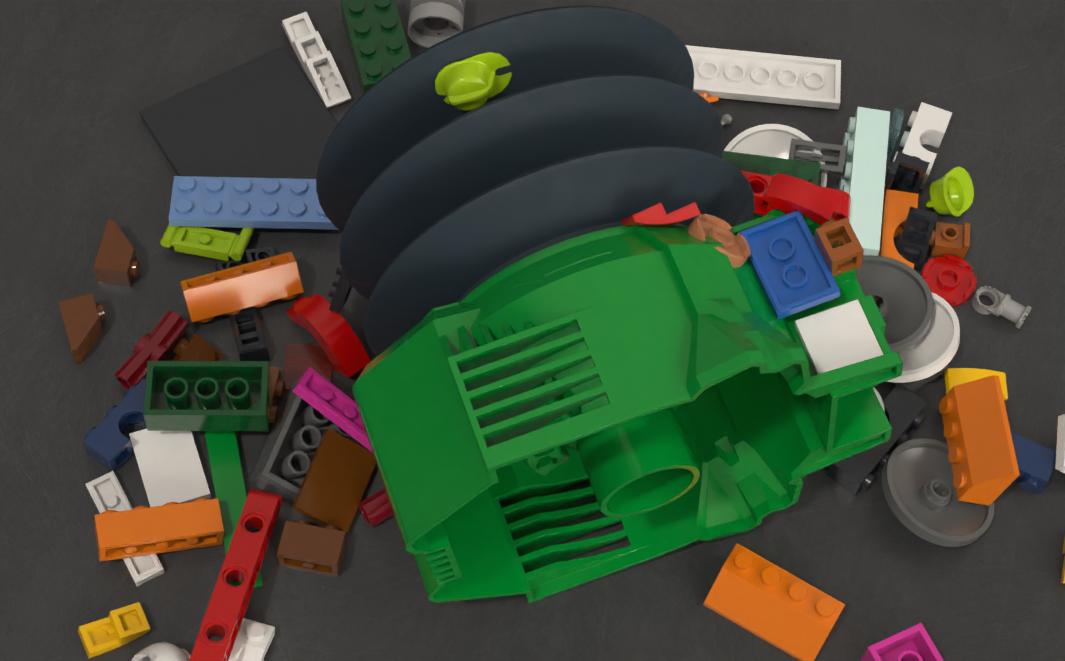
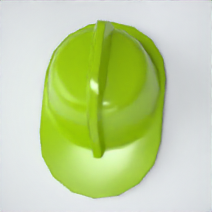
M494 52L481 53L451 63L438 72L435 80L436 92L438 95H446L447 97L444 101L455 106L457 109L463 111L474 110L484 105L488 98L502 92L509 84L512 72L499 76L496 75L495 71L498 68L509 66L510 63L504 56Z
M955 167L940 179L932 182L929 189L930 198L925 205L926 207H933L939 215L960 216L971 206L974 198V187L968 172L962 167Z

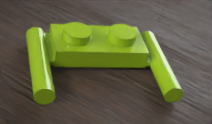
M168 224L160 244L166 248L174 246V251L224 261H229L231 257L235 261H240L255 228H243L240 235L203 227L170 226Z

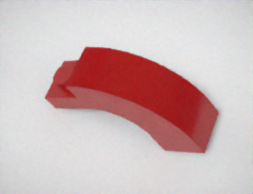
M315 293L311 297L308 296L297 300L293 307L286 311L290 321L305 328L314 336L327 354L336 372L350 378L371 362L366 350L350 325L341 314L329 310L331 304L325 298Z

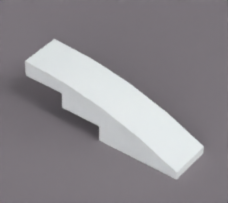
M307 11L282 20L285 33L325 107L328 109L351 100V96L331 52L327 51L319 32L315 31Z

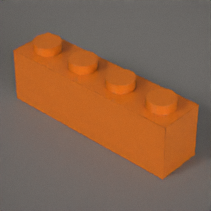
M292 252L180 281L191 321L201 323L212 320L214 316L237 314L247 307H263L269 304L270 301L280 298L288 300L296 297L299 293H303L297 263Z
M199 498L187 503L169 502L163 506L156 507L138 506L126 511L107 510L95 515V535L99 562L223 545L224 528L218 498Z

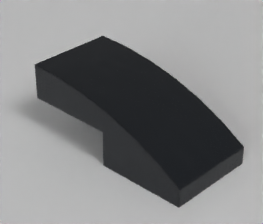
M910 207L897 251L903 258L914 264V269L922 270L929 248V241L937 220V213Z

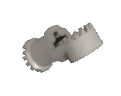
M991 286L980 287L972 299V306L978 313L983 315L992 313L997 317L1001 315L1015 323V327L1020 329L1032 309L1030 306L1025 307L1012 300L1011 295H1005L995 288L992 289ZM986 295L990 297L993 305L986 306L982 304L979 296Z

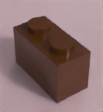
M286 520L277 551L278 563L280 566L338 577L347 544L346 532L331 525H326L323 528L313 526L304 520H295L294 522Z

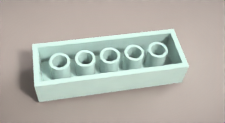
M857 107L855 117L849 118L847 132L844 133L842 145L847 147L843 177L840 178L838 190L847 192L851 197L849 223L864 250L863 256H878L890 111Z

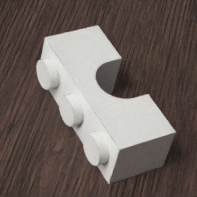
M921 102L918 112L912 111L907 126L912 127L911 131H904L899 145L904 147L902 153L919 157L921 160L930 163L920 189H924L937 155L926 150L922 145H931L939 148L952 112Z

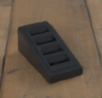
M257 307L229 315L240 361H270ZM254 321V323L237 326V324Z

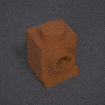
M847 218L839 221H827L816 229L815 242L833 277L862 266L864 250Z
M936 222L929 241L931 246L930 256L942 257L944 254H950L964 260L970 247V223L965 222L964 225Z

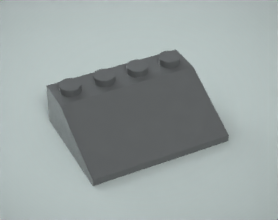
M301 377L293 381L249 480V483L258 488L280 494L282 499L293 503L326 429L330 428L364 447L292 391Z

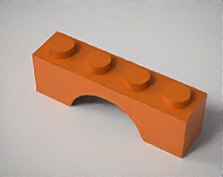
M886 189L883 199L878 256L901 261L914 269V264L898 253L893 239L902 234L909 208H918L919 194Z

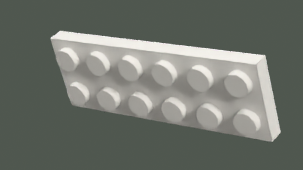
M685 45L693 62V91L698 94L708 92L709 97L718 95V98L839 109L841 60Z

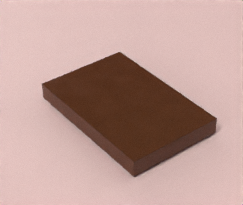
M330 428L326 429L291 509L323 526L331 525L338 527L347 534L357 511L358 503L362 499L376 465L374 454Z

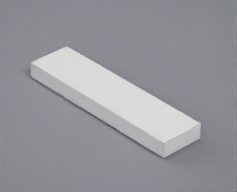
M113 471L85 484L100 514L107 510H132ZM156 554L122 558L136 586L142 585L165 573Z

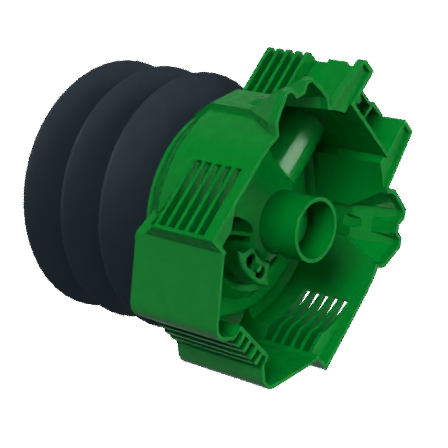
M560 6L510 15L453 35L408 59L368 89L339 121L329 137L319 160L316 175V192L319 204L326 217L336 228L343 232L340 242V262L345 277L360 295L369 300L364 318V331L368 345L377 356L365 366L352 386V392L405 550L413 553L427 598L431 602L440 603L526 594L528 603H532L664 555L698 540L708 542L750 531L762 524V518L768 514L787 509L798 501L803 486L801 477L887 442L891 437L892 427L873 387L901 376L903 362L898 352H891L884 337L886 324L872 295L865 297L856 279L857 268L834 276L840 289V297L777 320L749 259L747 258L741 267L733 268L728 256L714 248L716 246L723 247L722 243L710 236L705 237L706 241L704 242L689 234L688 227L695 217L664 227H626L622 225L621 220L659 203H662L666 214H669L696 202L701 214L713 215L729 223L732 227L730 232L735 236L740 231L786 215L777 208L770 211L767 215L753 220L755 210L754 192L744 174L730 162L721 158L724 145L723 126L711 104L693 91L694 68L687 47L673 31L650 17L629 10L605 6ZM486 52L499 53L510 63L509 66L498 68L495 71L498 76L512 72L509 84L502 92L488 98L484 105L474 110L463 111L457 109L455 106L444 101L447 97L446 95H438L436 92L435 80L438 72L451 63ZM802 214L815 240V231L821 225ZM858 299L883 355L816 375L795 328V321ZM588 479L591 484L590 487L543 496ZM595 495L597 499L595 503L548 512ZM598 511L608 516L576 525L553 528ZM620 521L624 530L591 539L559 544ZM626 537L630 543V546L614 551L563 561Z

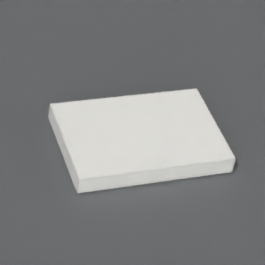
M146 428L129 434L150 507L163 506L169 502L187 503L199 498H211L191 431H148Z

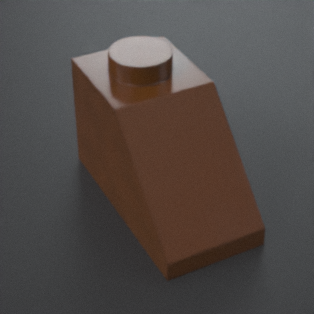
M108 219L93 266L98 282L131 287L133 277H137L139 274L140 260H137L133 246L116 222Z
M93 293L58 302L76 364L83 362L103 332L101 320L106 319L101 302L95 303Z

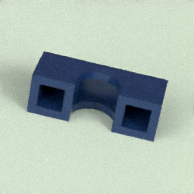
M144 378L138 385L130 387L125 398L117 406L115 405L108 410L105 419L97 427H92L87 432L83 441L87 454L110 472L113 471L115 473L134 453L131 441L123 435L125 430L134 424L146 426L143 416L146 379Z

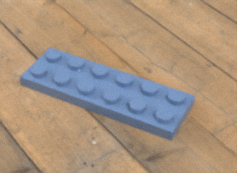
M174 176L169 211L170 226L339 230L326 217L319 204L316 192V179Z

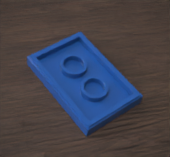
M799 211L788 213L738 232L744 236L749 244L751 254L748 259L777 320L840 297V289Z

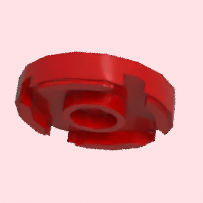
M950 254L929 259L921 271V276L926 281L930 291L943 298L950 306H959L967 302L973 295L977 283L976 275L974 276L973 268L962 258Z

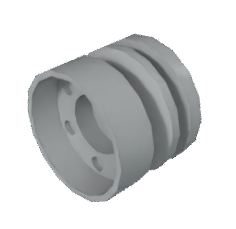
M411 0L408 36L419 46L429 48L453 35L463 32L465 0Z

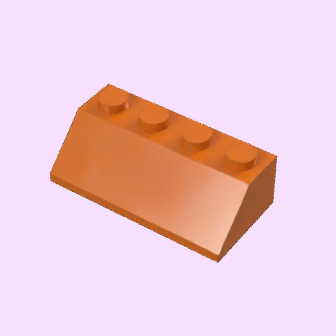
M997 375L953 386L939 404V411L942 414L944 424V436L947 440L949 451L948 459L953 472V485L956 488L958 501L990 506L1020 475L1000 378Z
M738 543L724 563L703 604L800 661L815 660L845 606L844 603Z

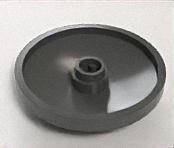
M863 256L862 266L857 268L856 279L865 297L872 295L886 324L884 337L891 352H902L916 344L930 326L933 313V298L930 288L917 271L901 261L883 256Z
M926 438L912 439L902 443L887 458L883 466L881 478L884 496L895 516L915 535L936 545L961 547L976 541L992 522L994 502L987 506L958 501L956 488L953 485V472L948 459L949 451L946 443Z

